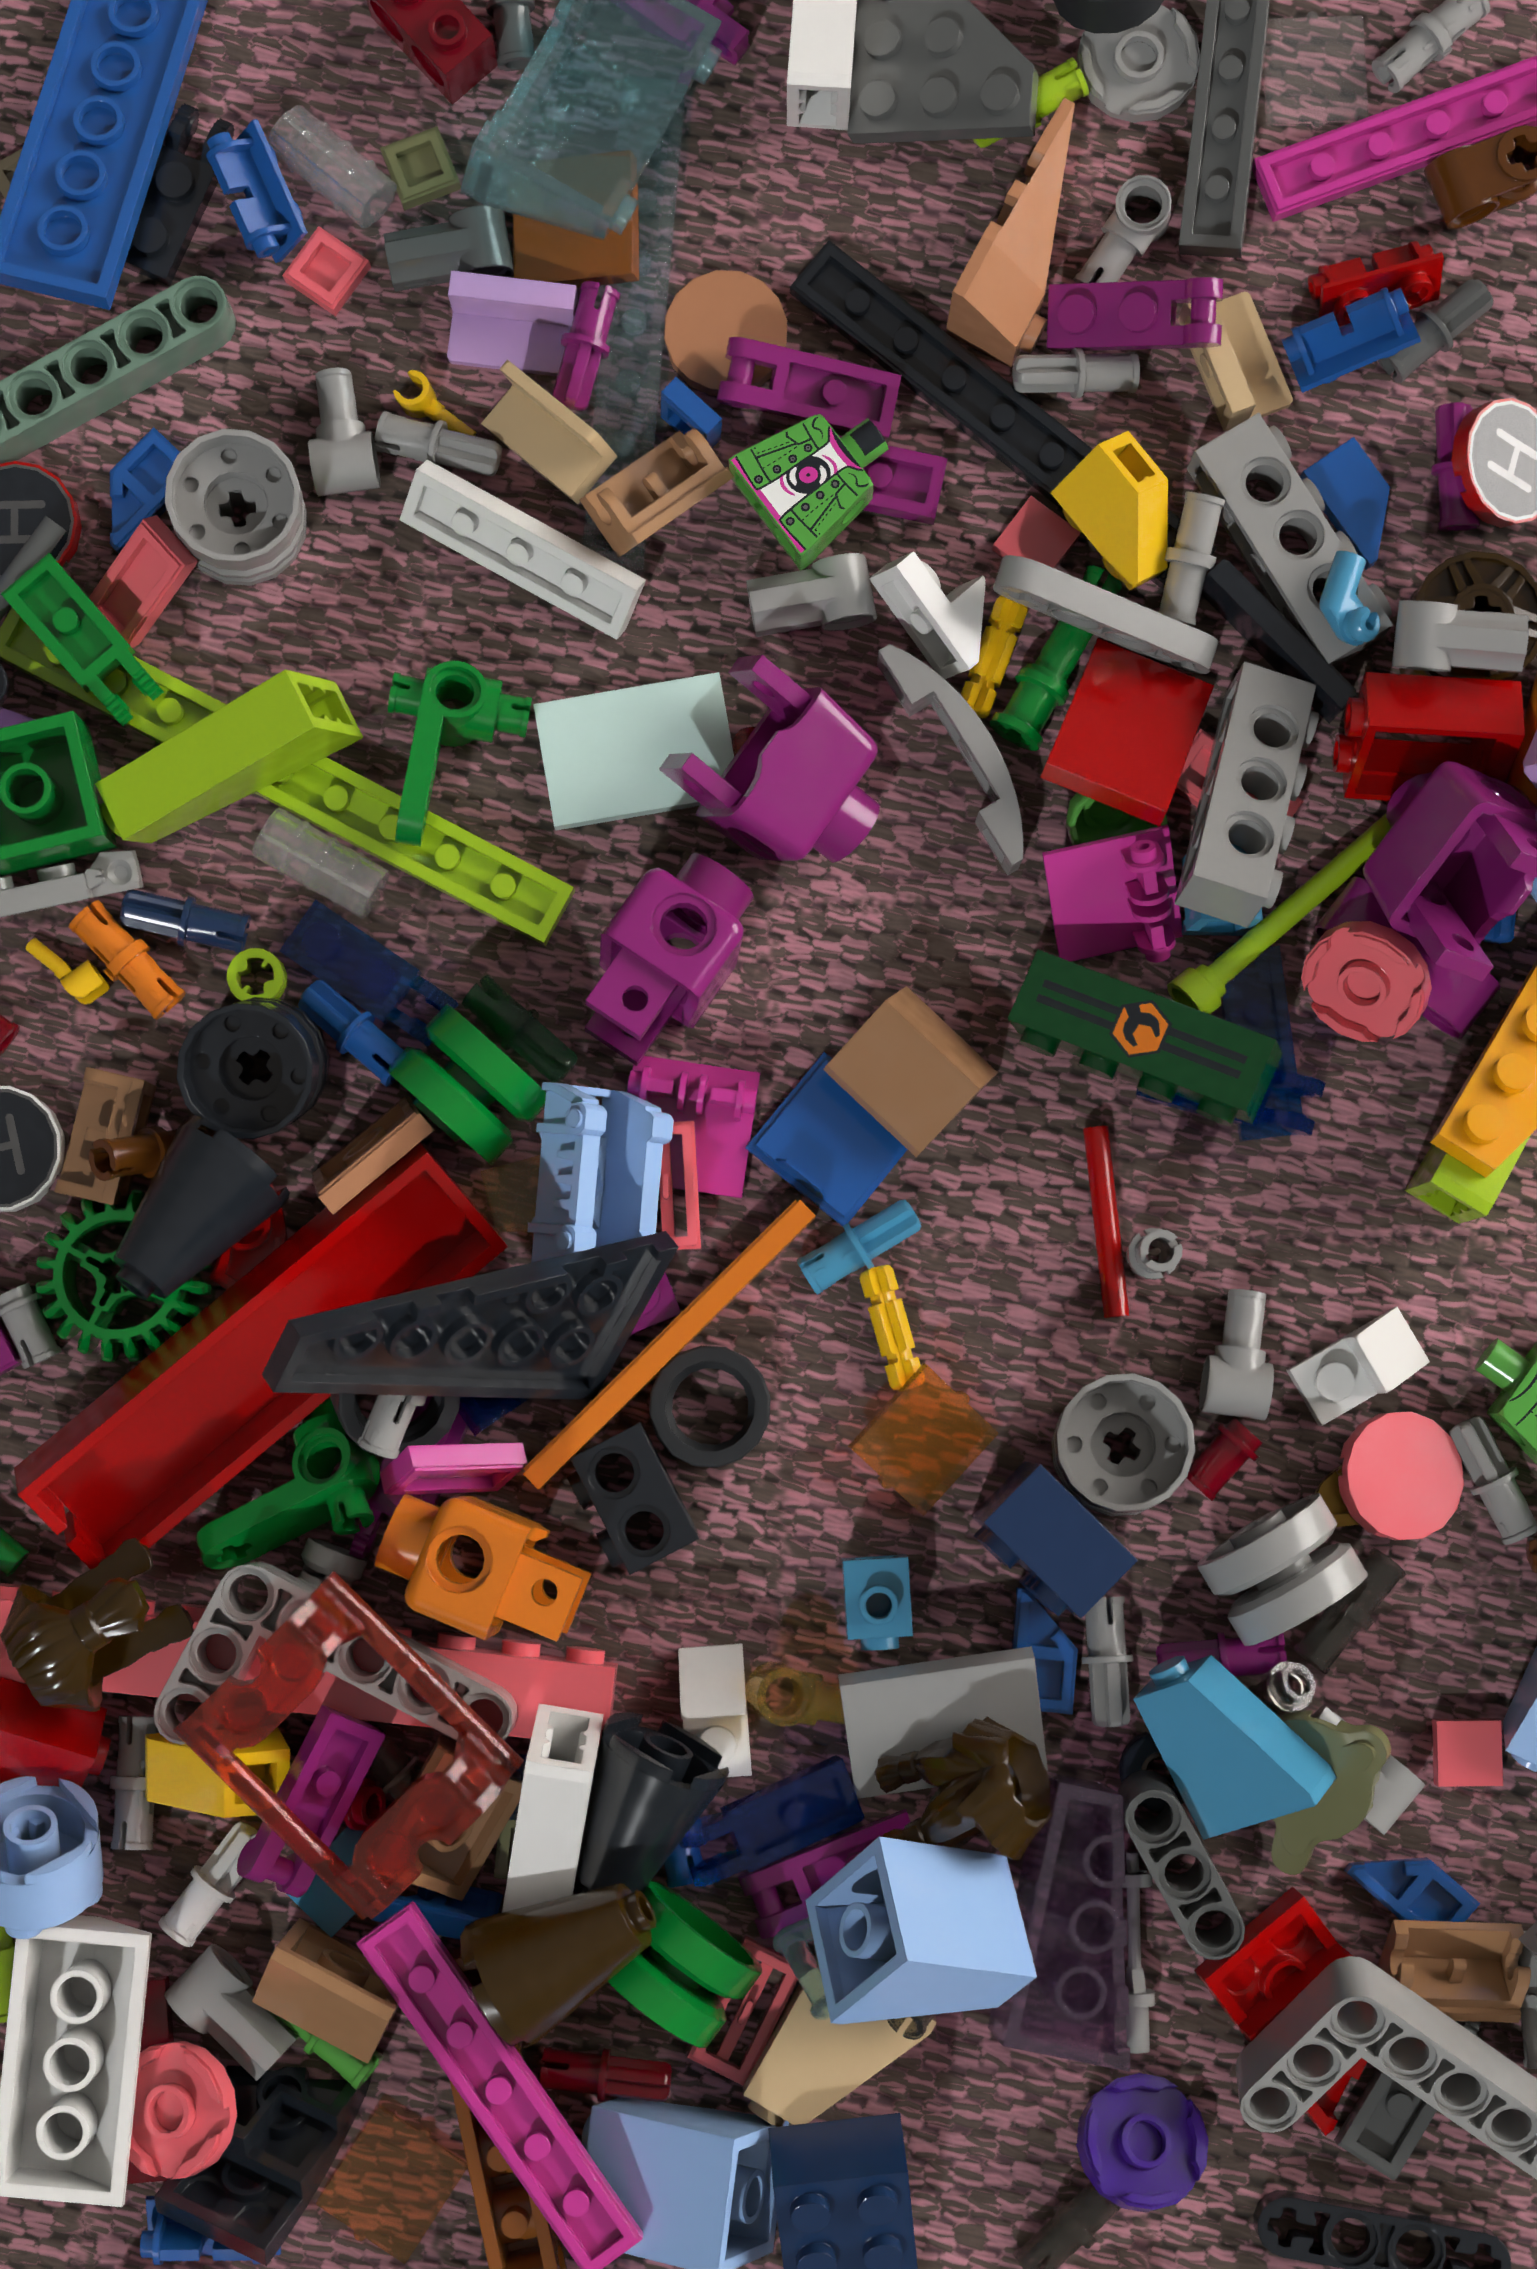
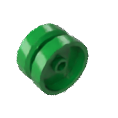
M446 1004L425 1029L428 1039L450 1061L441 1068L420 1048L407 1047L386 1071L416 1097L413 1104L456 1143L462 1139L492 1166L513 1143L511 1131L488 1109L497 1102L518 1121L531 1123L545 1107L546 1092L481 1031L453 1007Z
M650 1881L642 1893L651 1904L656 1918V1927L651 1929V1945L608 1982L633 2006L659 2026L698 2048H707L727 2021L723 2004L715 1994L723 1998L743 1999L762 1974V1967L750 1951L706 1913L673 1890L657 1882Z

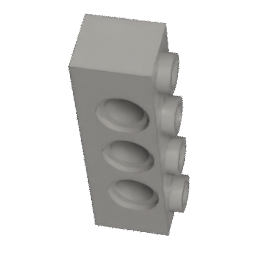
M1257 413L1195 450L1187 470L1202 494L1225 500L1219 521L1271 604L1322 654L1328 664L1331 663L1334 667H1337L1383 639L1393 626L1389 619L1392 615L1391 607L1382 590L1373 583L1368 586L1363 576H1361L1356 595L1364 607L1367 606L1370 609V613L1377 612L1381 624L1380 631L1372 641L1364 642L1358 646L1344 643L1336 637L1313 595V586L1326 583L1337 551H1348L1355 554L1357 552L1350 539L1342 531L1335 533L1322 513L1325 510V504L1315 484L1308 478L1301 480L1289 461L1292 453L1283 433L1274 425L1268 427L1260 413ZM1256 479L1267 482L1273 488L1276 498L1267 502L1254 499L1247 491L1246 482ZM1284 532L1300 534L1307 542L1308 552L1301 555L1289 553L1281 545L1279 534Z
M1245 661L1224 696L1175 905L1246 928L1251 924L1262 906L1270 909L1274 905L1283 879V872L1275 869L1278 853L1284 854L1295 826V818L1287 815L1290 800L1295 801L1298 798L1307 773V765L1299 762L1302 748L1307 749L1309 747L1319 720V713L1311 710L1316 689L1315 684ZM1246 792L1253 794L1258 800L1252 798ZM1233 845L1239 846V847L1242 848L1247 854H1244V853H1242V852L1236 850V849L1233 847Z

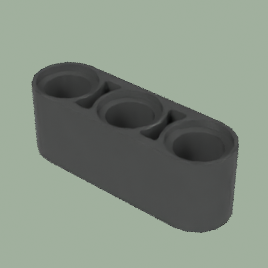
M1141 1770L1132 1773L1123 1780L1117 1794V1804L1131 1839L1188 1944L1195 1953L1212 1960L1230 1957L1239 1949L1244 1940L1245 1926L1226 1884L1167 1778L1151 1770ZM1154 1797L1166 1801L1164 1809L1156 1817L1142 1819L1134 1815L1138 1804L1145 1799ZM1190 1854L1196 1857L1192 1868L1185 1873L1170 1874L1165 1871L1168 1862L1177 1855ZM1218 1910L1225 1913L1222 1923L1216 1928L1206 1930L1196 1927V1922L1205 1912Z

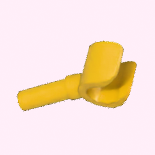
M417 370L407 372L412 382L420 389H423L418 397L406 399L398 391L393 390L397 402L408 416L413 418L428 416L434 422L443 420L447 422L448 430L476 436L477 433L446 410L445 406L437 401L435 391L423 373Z
M37 938L31 939L26 945V951L54 972V975L60 979L64 989L81 1004H91L110 989L107 981L89 959L72 970L68 963Z

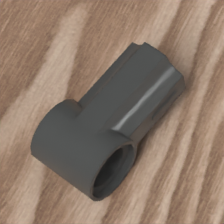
M472 206L455 212L446 223L384 233L386 257L395 292L450 282L451 271L512 277L514 273L504 212L496 206Z

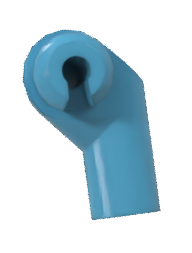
M1337 551L1320 598V610L1339 640L1353 646H1358L1364 642L1372 641L1378 635L1381 625L1380 618L1377 612L1370 613V609L1367 606L1364 607L1356 595L1366 560L1352 552Z

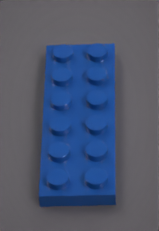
M208 0L70 1L0 215L1 285L107 310L111 309Z

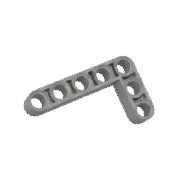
M261 1561L239 1565L228 1571L222 1578L157 1699L154 1709L155 1725L159 1733L170 1742L180 1745L191 1744L212 1733L222 1722L265 1639L471 1748L478 1750L492 1749L501 1744L514 1729L518 1717L517 1704L513 1696L502 1686L287 1572ZM247 1574L258 1576L264 1581L268 1589L266 1604L259 1611L247 1609L238 1598L237 1589L239 1582ZM310 1605L316 1607L325 1616L327 1628L325 1635L320 1641L312 1642L305 1640L299 1635L295 1627V1618L302 1606ZM214 1634L227 1636L236 1647V1659L230 1669L216 1668L207 1657V1643ZM368 1636L375 1638L382 1644L385 1650V1661L383 1667L378 1672L364 1671L355 1663L353 1648L360 1637ZM418 1668H430L440 1674L444 1682V1692L439 1701L426 1703L415 1697L411 1690L410 1682L415 1670ZM181 1694L194 1695L201 1701L205 1716L199 1728L185 1727L177 1719L175 1705ZM478 1699H488L495 1702L503 1714L501 1729L489 1734L477 1731L469 1721L468 1712L472 1702Z
M1347 1956L1329 1964L1242 2050L1237 2058L1236 2078L1240 2112L1243 2120L1250 2127L1258 2131L1274 2133L1285 2130L1293 2125L1358 2060L1363 2058L1537 2180V2078L1364 1958Z

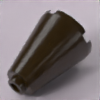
M619 1883L479 1918L465 1925L460 1935L461 1957L464 1967L473 1962L476 1963L482 1982L471 1987L490 2025L511 2046L523 2041L522 2048H527L539 2042L651 1945V1929L656 1927V1918L651 1904L640 1890L632 1892L626 1885Z

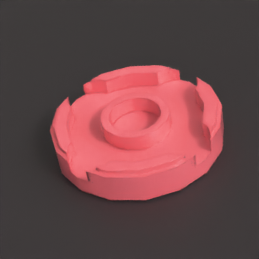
M1371 921L1344 922L1326 930L1307 954L1301 975L1304 991L1308 987L1309 995L1313 1000L1310 1006L1318 1018L1338 1034L1361 1042H1378L1380 1037L1395 1035L1394 1039L1406 1034L1425 1011L1432 988L1428 965L1415 945L1396 930Z
M1414 1412L1378 1414L1359 1424L1344 1443L1340 1459L1344 1460L1342 1476H1338L1339 1493L1350 1516L1368 1533L1392 1540L1423 1539L1443 1528L1458 1509L1464 1487L1462 1459L1451 1436L1434 1420Z
M187 2041L167 2042L149 2046L140 2052L129 2160L141 2172L153 2177L163 2176L181 2179L196 2175L216 2163L232 2140L237 2119L235 2089L224 2066L206 2048Z

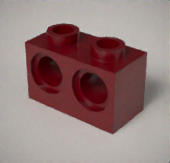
M367 0L371 17L452 105L498 66L492 34L461 0Z

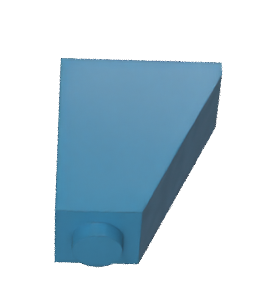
M1212 1655L1188 1663L1184 1656H1177L1158 1664L1149 1671L1151 1680L1133 1699L1203 1840L1314 1807L1337 1778L1328 1762Z

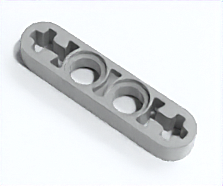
M1013 555L1002 557L993 585L994 591L999 595L1168 666L1197 674H1207L1210 672L1219 643L1214 636L1035 560Z

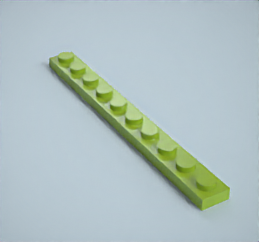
M11 608L0 628V660L116 720L92 691L87 693L18 613ZM135 656L133 657L164 691L154 701L149 696H144L132 682V676L122 665L102 680L112 693L118 694L130 708V714L134 718L126 726L160 744L226 705ZM327 757L254 792L544 946L547 945L575 893L573 886L428 811L421 847L396 843V827L402 796Z

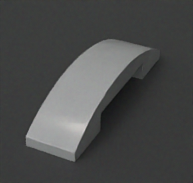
M888 644L878 652V668L909 717L931 704L992 803L978 812L975 824L1007 876L1019 869L1023 860V830L1017 795L1010 773L997 745L976 712L942 676L911 654Z

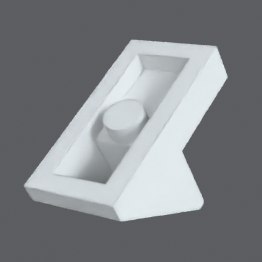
M913 551L886 564L869 578L934 671L940 676L947 679L970 670L979 662L985 596V577L983 575L956 587L945 596L940 589V580L935 571L928 564L920 561Z
M1394 1307L1286 1371L1318 1426H1323L1374 1395L1388 1393L1430 1361L1398 1307Z
M742 1643L678 1648L680 1708L683 1729L698 1736L719 1752L722 1759L718 1769L728 1767L729 1774L727 1777L752 1776Z

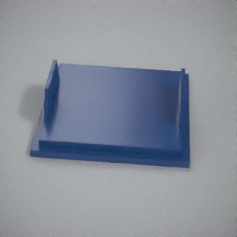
M824 1052L745 1149L843 1227L850 1222L908 1149L823 1070L832 1060Z

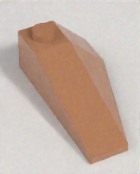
M1063 98L1030 155L1024 171V175L1028 177L1026 182L1022 183L1015 179L1006 195L1004 206L997 222L991 221L952 291L946 333L952 338L1011 368L1021 350L1029 354L1033 352L1048 319L1040 316V311L1046 290L1075 103L1066 98Z

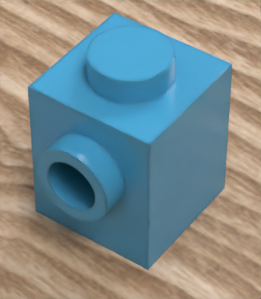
M903 1554L842 1558L847 1639H860L861 1650L865 1651L899 1648V1637L913 1636L908 1556Z

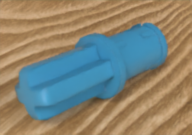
M899 1200L853 1229L849 1223L843 1226L845 1232L820 1248L798 1258L796 1261L812 1289L818 1295L838 1280L866 1265L868 1269L874 1267L873 1258L918 1232L921 1228V1223L911 1205L906 1200Z

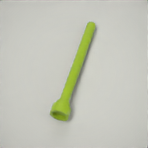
M1386 814L1209 966L1200 964L1196 969L1187 967L1167 985L1172 1000L1210 1015L1221 1006L1220 998L1226 993L1225 985L1365 865L1367 859L1391 828Z

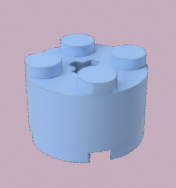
M22 1776L0 1783V1926L4 1927L6 1933L13 1938L29 1939L37 1936L43 1929L63 1924L78 1916L87 1907L97 1903L102 1896L104 1871L98 1811L91 1796L83 1788L71 1781L58 1778L59 1787L37 1785L36 1777Z

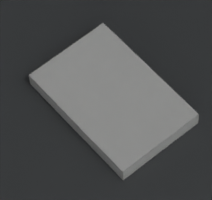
M1032 1646L838 1675L855 1799L936 1787L921 1779L917 1782L904 1784L896 1790L885 1793L880 1789V1785L876 1781L875 1769L877 1768L878 1759L885 1756H901L912 1751H920L935 1741L951 1738L953 1732H963L974 1719L984 1720L986 1717L1034 1742L1038 1747L1044 1767L1048 1771L1035 1657Z

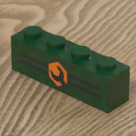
M1039 949L1035 954L1008 1016V1021L1019 1034H1022L1019 1043L1023 1046L1050 1057L1055 1056L1057 1049L1080 1057L1077 1064L1079 1067L1105 1079L1113 1080L1116 1072L1139 1080L1136 1086L1139 1091L1164 1102L1172 1103L1175 1094L1199 1103L1196 1109L1197 1113L1227 1126H1232L1235 1118L1253 1124L1282 1056L1278 1042L1274 1038Z

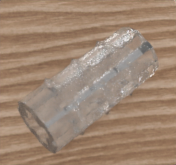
M296 105L291 110L285 112L275 123L269 134L268 143L274 149L277 158L288 166L290 173L299 175L311 185L313 192H319L334 205L336 211H342L361 228H368L385 214L394 200L397 185L376 167L373 160H367L353 148L350 141L343 140L331 130L328 122H322L304 106Z
M281 808L276 809L268 818L252 849L253 857L278 870L280 875L284 874L304 885L307 891L312 890L333 902L334 907L340 906L361 919L367 917L390 877L389 870L365 857L363 852L358 853L337 841L336 836H328L311 826L308 821H302Z

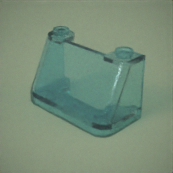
M560 0L554 11L550 27L501 111L497 109L492 121L487 120L473 143L461 186V193L482 205L600 240H605L610 230L622 235L639 200L630 196L692 83L696 80L705 85L720 58L722 50L714 46L713 43L722 21L687 0Z

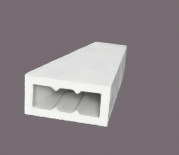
M793 0L787 74V126L848 130L857 0Z
M539 1703L526 1758L502 1913L573 1895L604 1714Z

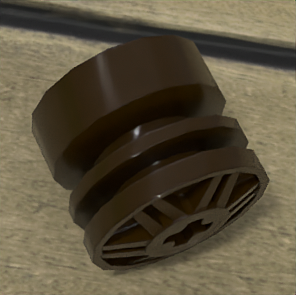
M1471 551L1446 559L1425 577L1418 589L1408 599L1458 605V610L1492 611L1527 615L1529 636L1523 669L1534 660L1537 654V582L1522 565L1499 553ZM1396 620V622H1395V627H1394L1393 651H1394V642H1395V633H1396V623H1397V620ZM1451 667L1450 672L1399 668L1401 674L1508 681H1512L1519 674L1517 672Z

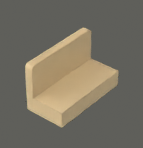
M1241 292L1216 302V324L1222 325L1221 346L1190 348L1225 432L1257 413L1265 417L1288 408L1293 401V397L1251 295L1248 292ZM1184 303L1178 318L1180 325L1190 324L1191 303Z
M506 360L499 370L511 382L512 386L481 424L576 504H579V499L589 492L617 458L616 453L592 427L509 360Z

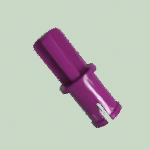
M585 281L581 283V293L570 332L564 333L561 337V345L565 347L552 396L569 410L584 411L588 407L601 359H606L610 353V347L606 344L616 304L620 300V293L611 286L606 285L598 310L595 309L594 304L600 286L599 282Z
M1463 402L1446 403L1438 406L1435 411L1437 464L1431 467V474L1438 476L1440 516L1438 528L1440 531L1445 532L1472 530L1480 526V519L1466 506L1460 492H1464L1466 489L1462 484L1461 475L1454 477L1451 462L1454 436L1463 417L1473 410L1471 405Z
M1218 1632V1639L1166 1643L1157 1646L1156 1650L1157 1665L1177 1656H1184L1188 1663L1212 1655L1235 1677L1272 1673L1288 1674L1283 1633L1258 1644L1244 1646L1239 1637L1225 1638L1224 1632Z

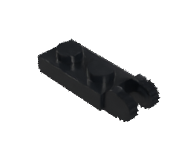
M186 103L178 108L175 118L172 120L167 131L165 146L162 145L124 265L127 269L167 286L171 285L218 184L212 166L206 158V154L210 150L207 141L212 136L222 132H229L233 139L235 130L233 123L221 118L217 119L204 142L200 161L185 155L192 136L197 130L200 115L197 108Z

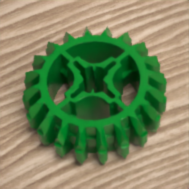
M133 1190L131 1192L126 1208L116 1204L104 1203L105 1211H102L98 1202L82 1199L81 1209L86 1219L82 1221L73 1213L65 1211L60 1216V1220L70 1231L66 1238L52 1232H48L44 1238L48 1245L59 1248L56 1258L41 1256L36 1261L37 1267L53 1270V1280H44L36 1284L37 1293L56 1294L58 1299L43 1309L44 1316L53 1319L66 1314L68 1317L59 1326L57 1335L61 1339L68 1340L83 1330L78 1341L77 1350L83 1354H91L101 1341L103 1361L115 1362L120 1354L122 1343L125 1355L130 1362L141 1361L144 1354L143 1340L146 1341L148 1347L153 1352L165 1342L162 1331L166 1330L173 1336L184 1326L177 1320L181 1313L189 1318H194L202 1311L199 1306L188 1303L191 1292L199 1295H209L211 1292V1285L200 1281H193L192 1277L165 1299L152 1293L148 1301H152L162 1307L147 1321L127 1329H113L109 1327L115 1313L121 1314L130 1301L139 1297L123 1285H121V1293H118L116 1289L119 1281L115 1276L111 1275L112 1271L99 1264L100 1261L115 1266L116 1262L113 1257L116 1251L105 1254L87 1245L96 1235L107 1228L131 1223L145 1195V1192L141 1190ZM78 1263L81 1267L92 1273L96 1280L97 1290L91 1303L96 1308L92 1315L89 1314L82 1304L77 1291L76 1271ZM210 1263L201 1271H206L212 1267V1263Z

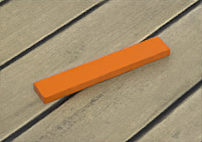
M795 1200L523 1468L525 1471L523 1475L538 1490L542 1489L571 1461V1458L575 1457L659 1374L660 1370L678 1355L815 1219L816 1215L801 1200L798 1202Z

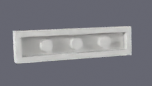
M428 459L416 469L399 519L400 521L616 640L626 630L646 579Z

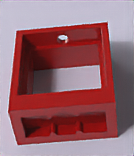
M1366 672L1358 698H1348L1344 721L1345 735L1337 734L1334 741L1333 771L1335 773H1343L1344 798L1390 801L1393 793L1404 782L1417 775L1433 772L1437 766L1447 761L1459 763L1489 777L1506 782L1525 736L1521 681ZM1376 732L1473 737L1470 744L1374 739Z

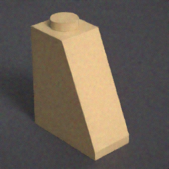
M816 1954L780 2016L762 2054L743 2085V2095L751 2099L748 2108L761 2119L777 2127L783 2126L785 2121L793 2125L811 2122L929 2036L937 2023L935 2014L850 2024L831 2023Z

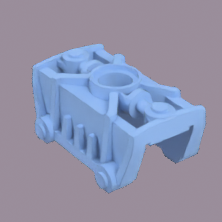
M543 1082L542 1090L546 1091L543 1123H537L536 1132H539L542 1139L536 1212L532 1222H528V1232H534L531 1263L657 1233L656 1223L663 1145L669 1143L672 1139L674 1122L672 1116L661 1112L662 1108L625 1091ZM596 1097L602 1098V1105H599V1100L595 1099Z

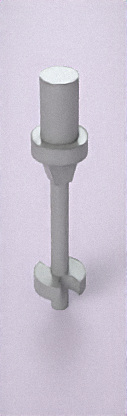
M1129 1851L1126 1852V1870L1113 1871V1885L1127 1888L1128 1967H1126L1125 1988L1116 1990V2005L1123 2007L1124 2052L1140 2054L1150 2052L1149 2007L1155 2006V1990L1146 1988L1144 1970L1141 1968L1140 1888L1151 1887L1153 1882L1150 1872L1139 1870V1852Z

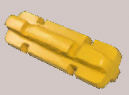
M999 596L995 601L988 621L992 625L986 626L981 638L979 662L970 669L968 677L971 678V681H965L961 696L979 718H987L991 712L997 695L994 688H999L1018 639L1014 634L1020 633L1028 612L1027 606L1003 596Z
M881 1265L864 1270L860 1274L859 1279L865 1299L870 1298L872 1306L868 1307L881 1356H887L889 1365L884 1366L889 1385L893 1390L917 1386L923 1382L924 1375L919 1358H913L911 1349L915 1348L902 1298L897 1299L895 1295V1290H898L899 1287L894 1270L890 1265Z

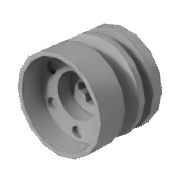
M221 429L197 437L177 455L166 477L165 505L178 539L199 561L196 566L202 573L224 584L252 586L276 578L296 560L306 539L307 510L292 462L274 442L250 430ZM238 505H246L249 513L246 515V525L242 527H235L231 519L234 517V507Z
M1135 1373L1106 1375L1082 1387L1060 1414L1051 1440L1053 1468L1062 1486L1085 1508L1110 1517L1137 1515L1168 1499L1187 1478L1195 1454L1193 1423L1181 1400L1162 1383ZM1121 1432H1125L1132 1437L1129 1442V1448L1136 1453L1135 1459L1125 1457L1118 1464H1114L1107 1459L1111 1449L1103 1443L1104 1437L1107 1436L1115 1439Z

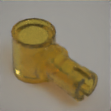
M779 1661L766 1662L758 1666L750 1674L746 1684V1698L750 1707L768 1722L780 1727L793 1726L795 1724L814 1726L818 1720L845 1725L840 1686L836 1683L825 1682L822 1674L800 1671ZM789 1677L794 1686V1695L791 1702L780 1710H770L766 1703L768 1686L775 1679Z

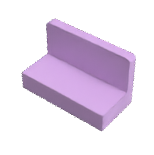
M451 271L448 297L453 314L447 357L451 364L500 369L506 360H509L524 373L558 375L565 347L561 345V337L564 333L570 332L578 303L576 285Z

